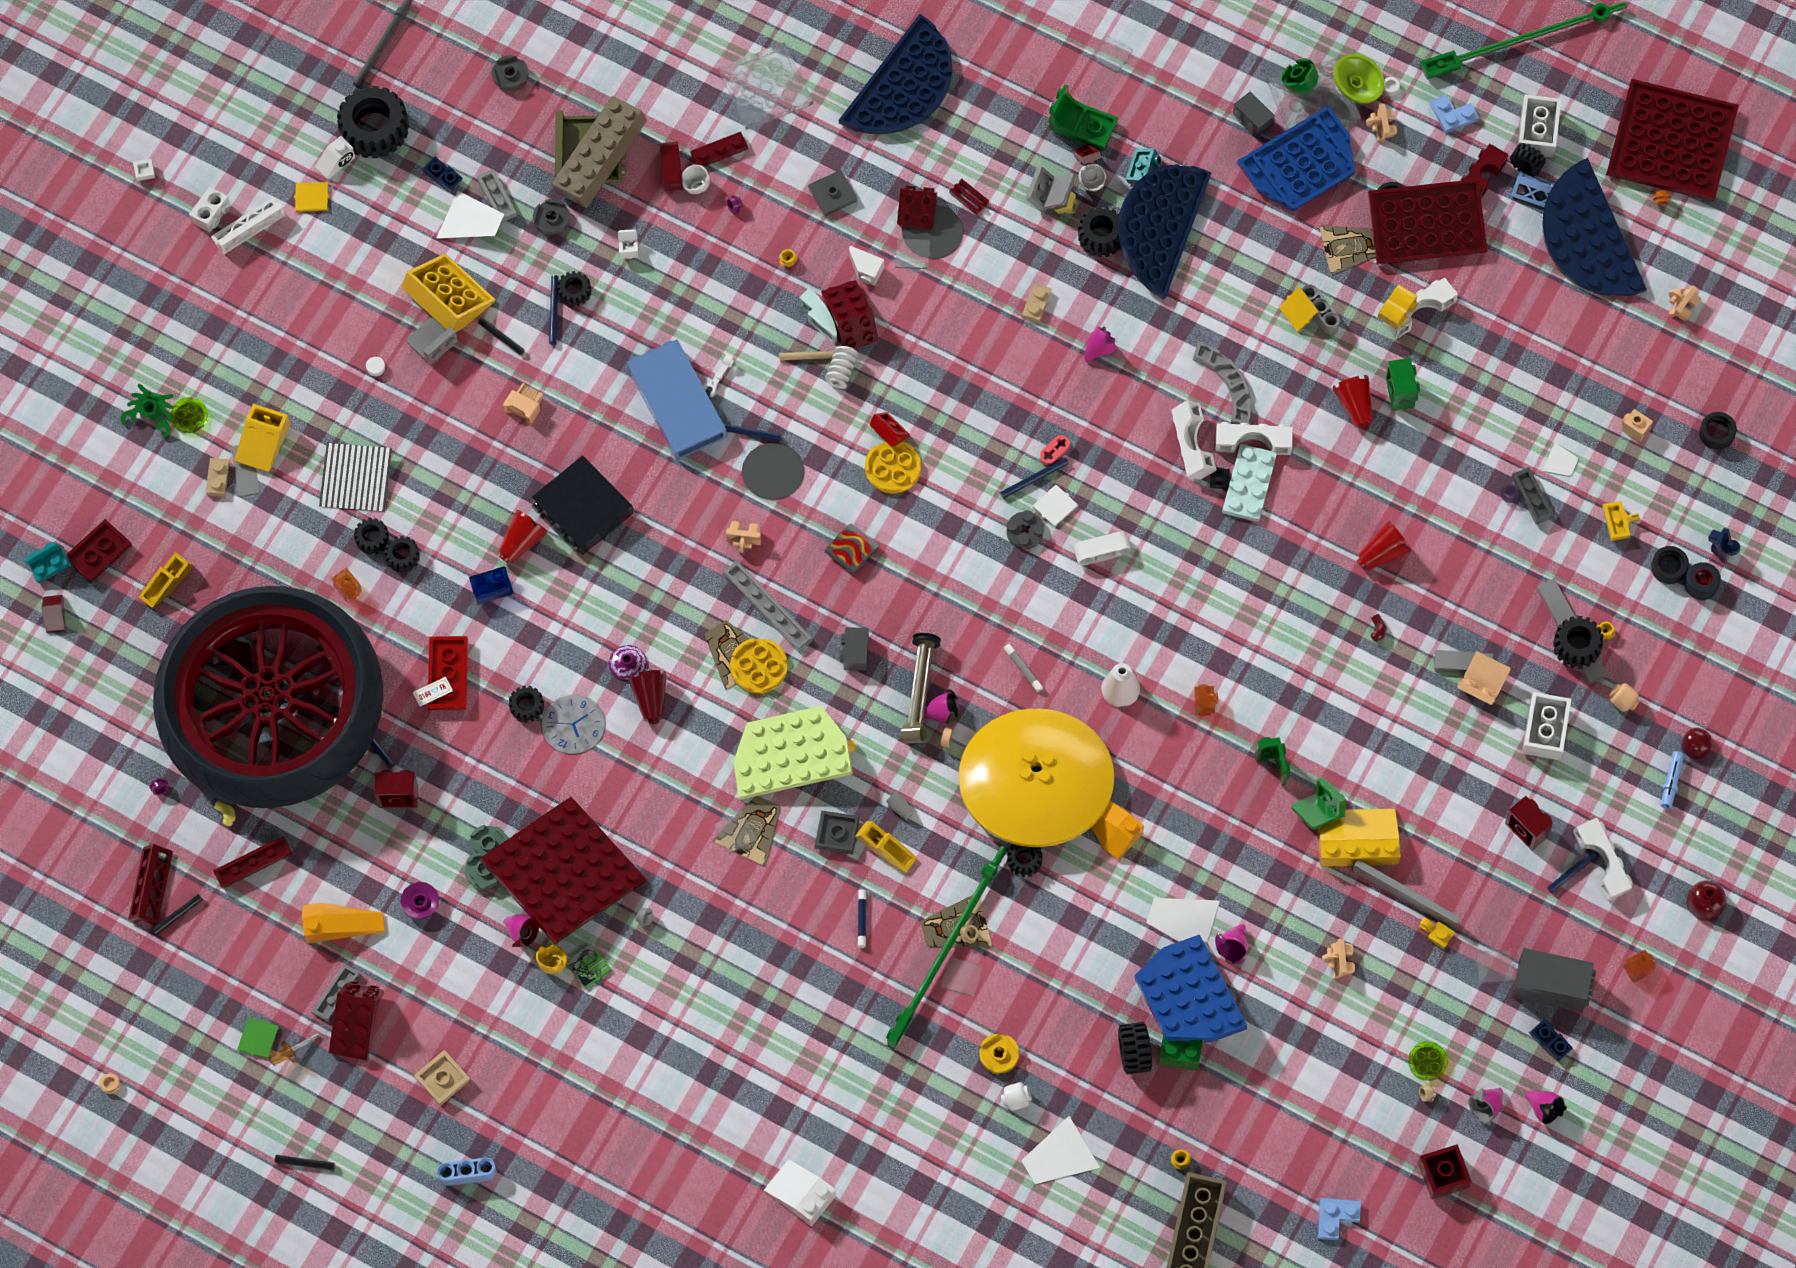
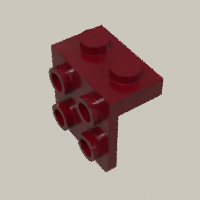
M905 185V189L901 188L897 224L904 227L932 229L934 227L938 192H934V188L923 187V190H916V186Z

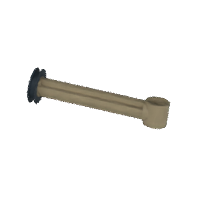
M916 633L913 635L912 643L918 647L908 723L903 725L901 731L902 741L905 744L925 743L927 737L923 721L933 649L940 647L939 642L941 641L940 637L930 633Z

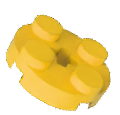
M992 1034L985 1038L979 1050L980 1062L986 1070L995 1075L1009 1072L1019 1060L1018 1045L1008 1035ZM995 1050H1003V1057H995Z

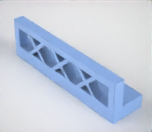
M1520 172L1511 196L1544 207L1547 199L1537 200L1534 193L1540 190L1548 197V193H1550L1555 183ZM1519 184L1527 186L1529 193L1525 195L1516 193Z

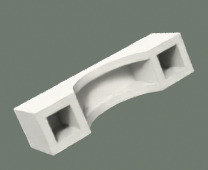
M1445 277L1440 281L1435 280L1431 283L1430 287L1416 292L1415 295L1418 296L1416 302H1418V305L1414 312L1423 307H1432L1443 311L1456 303L1458 293ZM1410 311L1406 315L1408 319L1403 327L1399 326L1395 329L1385 322L1383 324L1392 336L1397 339L1411 330V316L1414 312Z
M1187 400L1171 411L1187 476L1201 480L1217 469L1213 454L1201 451L1197 444V432L1204 421L1200 403Z
M1217 423L1215 452L1234 453L1241 443L1248 440H1257L1267 445L1270 451L1277 452V455H1291L1293 427H1288L1287 425L1269 426L1268 424Z
M1595 818L1577 826L1573 833L1581 849L1597 851L1605 861L1606 874L1599 885L1607 901L1628 893L1632 889V880L1628 874H1625L1623 862L1620 857L1616 856L1614 852L1615 846L1612 840H1608L1605 834L1606 828L1604 824L1599 822L1598 818Z

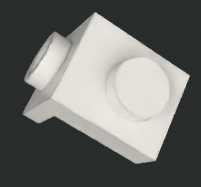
M635 229L618 231L620 259L638 257L637 231Z

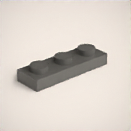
M1530 467L1513 473L1512 479L1535 524L1552 519L1554 514Z

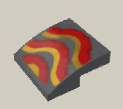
M850 523L828 545L825 553L854 574L865 565L869 557L878 551L880 545Z

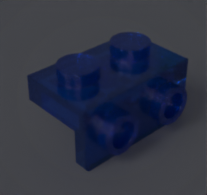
M505 566L469 577L477 605L514 594Z

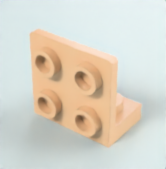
M1477 651L1457 688L1492 705L1511 668Z

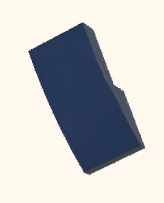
M436 156L422 170L432 180L450 192L463 179L450 166L447 167Z
M1545 1019L1528 1032L1557 1061L1561 1060L1573 1049L1561 1033L1557 1034Z

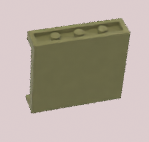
M556 111L555 177L599 115L564 116L563 111ZM626 152L605 183H622V176H626L625 165H622V160H626Z

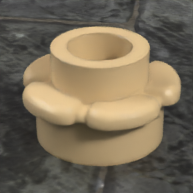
M967 924L960 929L961 939L964 942L971 944L978 938L979 932L974 925Z
M1429 1083L1420 1086L1419 1094L1423 1102H1433L1436 1097L1435 1087Z

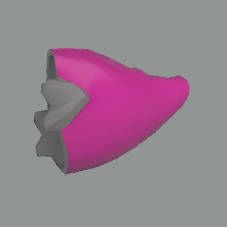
M1481 1088L1469 1098L1468 1105L1470 1110L1481 1123L1490 1126L1491 1121L1498 1115L1502 1108L1503 1090L1502 1088L1487 1090Z

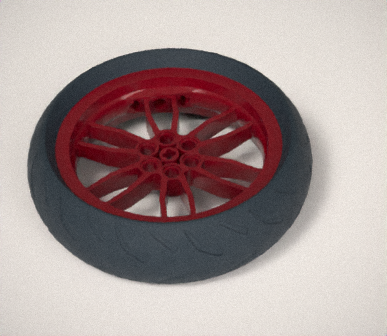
M264 586L243 589L216 599L199 610L180 628L165 650L159 664L153 692V710L159 738L167 755L177 769L205 793L231 804L251 808H279L307 801L324 793L344 779L355 768L369 748L378 728L383 703V681L379 661L370 640L361 627L343 609L331 601L314 593L286 586ZM281 629L279 650L274 665L266 666L264 656L265 630ZM288 630L304 633L321 644L324 649L322 652L303 660L286 674L281 675L287 653ZM258 631L257 655L259 672L252 675L236 660L223 654L220 650L237 638ZM213 657H216L234 668L244 678L241 683L234 682L206 670L205 667ZM324 660L330 662L332 666L331 671L310 680L294 683L317 664ZM200 676L206 677L222 688L242 694V697L219 704L199 716L194 710L195 689ZM268 676H274L272 680L265 681ZM339 677L343 686L342 704L337 718L312 704L294 698L297 695L320 688ZM251 685H257L255 689L248 690ZM284 685H290L287 690H281ZM255 703L254 707L247 708L248 704ZM283 703H289L286 708H280ZM243 710L228 724L211 734L207 732L204 726L205 722L223 714ZM296 710L313 714L333 724V726L322 737L301 724L293 714ZM271 712L269 717H263L264 713ZM252 718H255L250 737L248 764L235 762L216 751L212 744L213 742L232 734ZM285 718L302 734L318 743L302 755L278 763L280 741L277 722ZM263 727L271 728L273 739L271 765H255L257 745Z

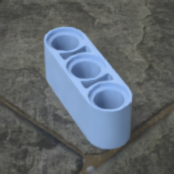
M490 1158L447 1162L437 1168L439 1181L445 1186L489 1181L496 1176L497 1172L495 1164ZM485 1166L492 1167L491 1171L487 1173L482 1172V1169ZM466 1168L472 1170L469 1175H463L462 1171ZM445 1171L452 1172L451 1176L447 1178L442 1177V1174Z

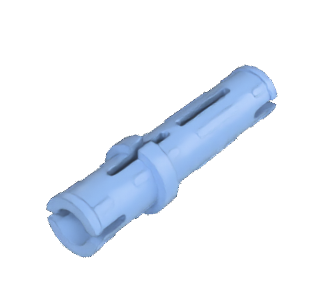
M1681 752L1672 753L1666 783L1662 787L1664 792L1660 806L1664 809H1672L1675 794L1678 792L1677 784L1684 759V754ZM1676 766L1675 775H1674V777H1673L1672 775H1673L1674 767ZM1670 784H1672L1670 795H1668Z

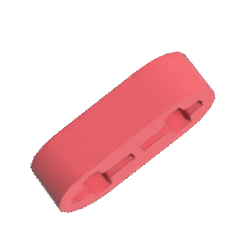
M1063 435L1055 437L1040 452L1041 464L1048 467L1058 462L1069 451V439ZM1063 442L1065 443V447L1060 446V447L1058 448V443H1060V444H1062ZM1052 454V459L1048 458L1045 460V455L1050 456Z

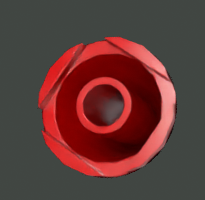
M1364 375L1365 379H1360L1359 376L1348 378L1339 382V387L1336 388L1335 385L1332 387L1353 425L1359 427L1360 430L1370 427V423L1373 422L1370 381L1367 375Z
M517 510L498 550L500 553L499 558L507 564L509 561L514 563L541 540L548 531L539 523L537 524L533 521L531 517Z
M1388 521L1360 551L1357 562L1362 569L1367 568L1371 570L1411 552V548L1409 546L1406 547L1404 537L1394 524L1391 525V521Z

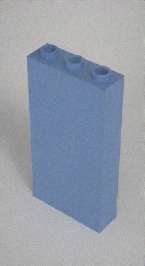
M678 339L667 341L663 346L656 349L652 348L645 354L634 356L627 361L628 371L676 461L727 438L726 428Z

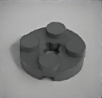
M507 55L496 61L492 68V78L501 91L517 90L527 84L529 73L524 60L521 61L516 56ZM508 70L515 72L512 76L506 75Z
M548 199L535 207L533 221L536 229L541 233L561 235L570 223V212L562 201ZM554 214L555 219L549 220L547 216Z
M1025 510L1024 512L1016 513L1007 522V538L1013 546L1031 549L1042 541L1044 524L1040 517L1031 511ZM1022 527L1029 528L1028 534L1026 532L1021 533L1020 531Z

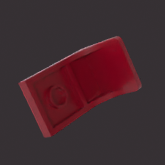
M856 280L821 291L822 298L837 326L842 346L856 349L879 340L873 311Z
M350 981L340 989L336 998L328 1053L364 1061L369 1059L375 1015L379 1001L384 995V990L375 985L362 986L361 983L356 981Z

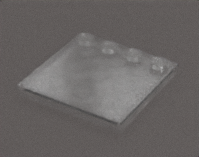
M785 43L718 68L719 75L746 130L813 105L812 97Z
M1336 58L1314 64L1318 70L1319 80L1315 88L1307 94L1296 95L1291 93L1283 85L1281 80L1282 74L1267 78V83L1286 130L1326 106L1331 108L1344 127L1361 122L1355 102L1347 99L1338 90L1334 82L1333 70L1337 63Z

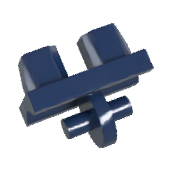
M1725 527L1721 532L1713 529L1708 537L1709 542L1712 543L1711 552L1718 554L1719 561L1725 562L1726 555L1734 556L1740 552L1739 542L1731 539L1730 531Z

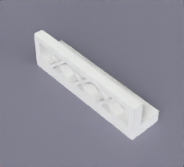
M271 198L212 235L211 239L224 255L284 217L283 207L279 202L276 203Z

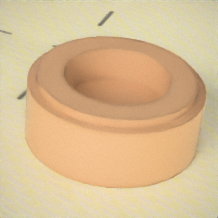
M944 728L941 740L942 747L949 748L952 729Z
M108 1073L102 1076L100 1087L104 1093L114 1094L119 1090L121 1083L115 1074Z

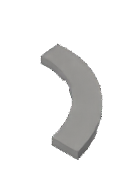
M1198 341L1193 361L1212 369L1227 386L1233 406L1231 424H1250L1252 413L1251 397L1243 374L1233 361L1221 354L1219 350Z

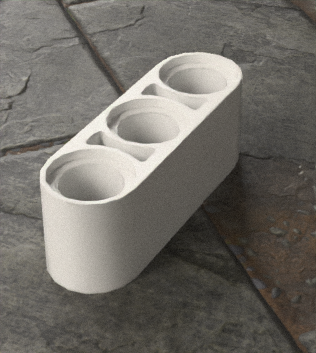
M1124 531L1084 540L1073 545L1077 562L1081 566L1123 556L1131 552L1129 541Z

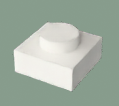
M151 159L133 162L137 181L155 178Z

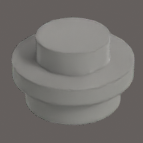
M641 908L639 910L636 921L640 926L645 927L651 924L654 918L652 909Z

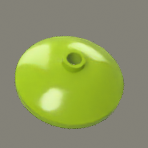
M1352 53L1344 55L1335 64L1333 70L1334 82L1338 90L1347 99L1359 104H1369L1376 101L1383 93L1385 84L1383 74L1378 65L1370 58Z

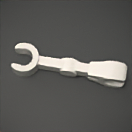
M729 354L724 357L722 366L715 373L713 380L703 387L705 391L708 389L713 390L710 393L711 398L715 396L717 385L722 380L726 370L734 363L733 357Z

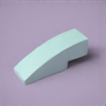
M807 289L799 297L800 306L808 312V322L832 343L836 344L838 342L837 331L830 312L819 296L812 289Z

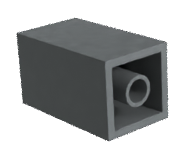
M1523 948L1518 963L1512 997L1583 1012L1584 1007L1589 1006V1001L1592 997V985L1596 976V970H1593L1594 963Z

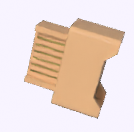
M522 383L517 392L511 391L503 404V410L507 414L513 412L525 418L527 424L531 425L541 410L539 403L544 397L543 393Z

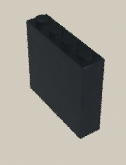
M583 455L531 497L534 511L537 514L541 513L545 517V522L550 527L554 526L557 529V534L563 540L566 538L571 549L574 552L578 551L582 556L634 514L632 504Z

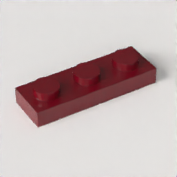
M740 131L691 150L690 154L695 165L705 167L748 150V145Z

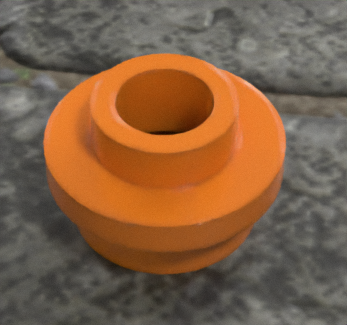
M1667 191L1655 192L1656 195L1652 196L1655 204H1667L1670 202L1669 198H1671V194L1667 193Z

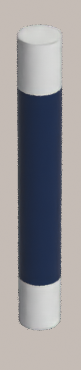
M858 890L859 948L866 947V890Z

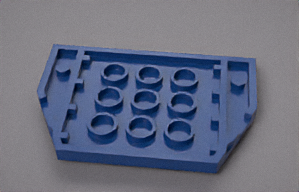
M1326 106L1237 160L1238 166L1258 193L1293 212L1355 174L1349 133L1329 106Z
M1200 934L1163 947L1135 974V981L1166 1041L1181 1040L1190 1042V1040H1204L1206 1043H1211L1247 1030V1024Z

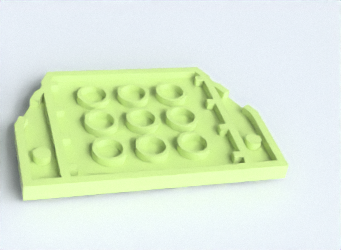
M822 706L748 722L733 762L740 800L853 774L848 740Z

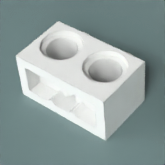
M209 186L189 213L191 223L210 233L213 228L218 226L223 214H226L230 209L228 196Z

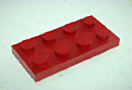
M468 636L429 637L428 685L446 677L453 691L427 703L428 711L467 710Z

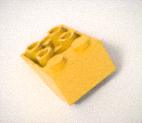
M253 404L246 418L234 461L270 472L290 428L289 416Z

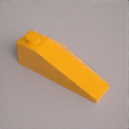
M1111 801L1101 818L1090 828L1098 838L1102 848L1117 861L1144 834V825Z
M327 903L303 905V931L307 943L385 932L382 912Z

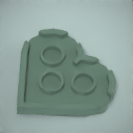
M482 825L476 828L470 835L469 850L472 855L466 861L465 876L472 886L481 891L499 884L495 877L480 862L482 856L509 839L498 826Z

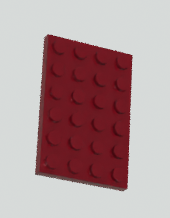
M1479 179L1368 191L1376 265L1488 252Z

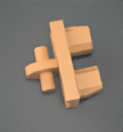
M1380 104L1379 109L1371 113L1370 118L1366 120L1367 127L1376 131L1377 142H1383L1385 138H1392L1397 134L1396 126L1389 125L1388 123L1394 119V110L1386 109L1385 104Z
M1693 285L1685 291L1680 287L1678 290L1671 289L1668 293L1671 298L1669 303L1674 305L1668 315L1672 318L1677 316L1683 321L1689 318L1692 311L1686 307V304L1688 303L1693 308L1699 304L1701 298L1695 293L1698 288Z
M732 521L730 528L726 530L727 541L733 542L734 547H739V553H744V548L751 549L752 544L761 545L759 524L751 523L749 524L748 531L741 530L742 523Z
M1339 938L1336 943L1331 944V948H1327V954L1322 956V961L1328 963L1329 968H1333L1334 979H1339L1343 975H1351L1355 972V964L1353 962H1346V957L1353 955V945L1344 942V939Z

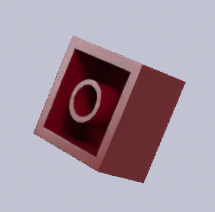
M382 770L381 772H375V797L378 807L418 808V783L415 772L410 770H401L400 772Z
M1525 796L1509 809L1505 824L1533 851L1549 837L1553 822L1547 813H1543L1539 809L1538 804L1533 799Z
M1458 1144L1419 1157L1418 1165L1431 1200L1470 1187L1472 1181Z

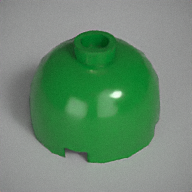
M1310 59L1296 60L1297 64L1286 67L1282 73L1281 80L1291 93L1302 95L1310 93L1315 88L1319 75L1316 66Z

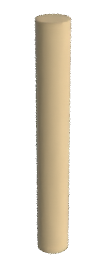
M834 351L779 353V360L832 359L835 353Z

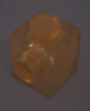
M345 568L331 578L333 586L346 602L356 599L362 592L360 583L348 568Z
M1202 684L1194 687L1195 716L1215 715L1218 693H1214V686Z
M1645 949L1625 960L1623 968L1634 983L1653 973L1656 961L1652 954H1648Z

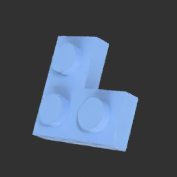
M1447 95L1430 101V106L1445 134L1479 121V116L1472 103L1454 109Z
M1320 1198L1318 1239L1338 1241L1339 1221L1359 1223L1361 1201Z

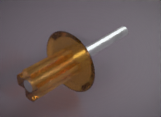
M317 1033L293 1047L287 1042L282 1041V1049L268 1056L270 1063L276 1066L287 1059L295 1063L294 1051L319 1038V1034Z

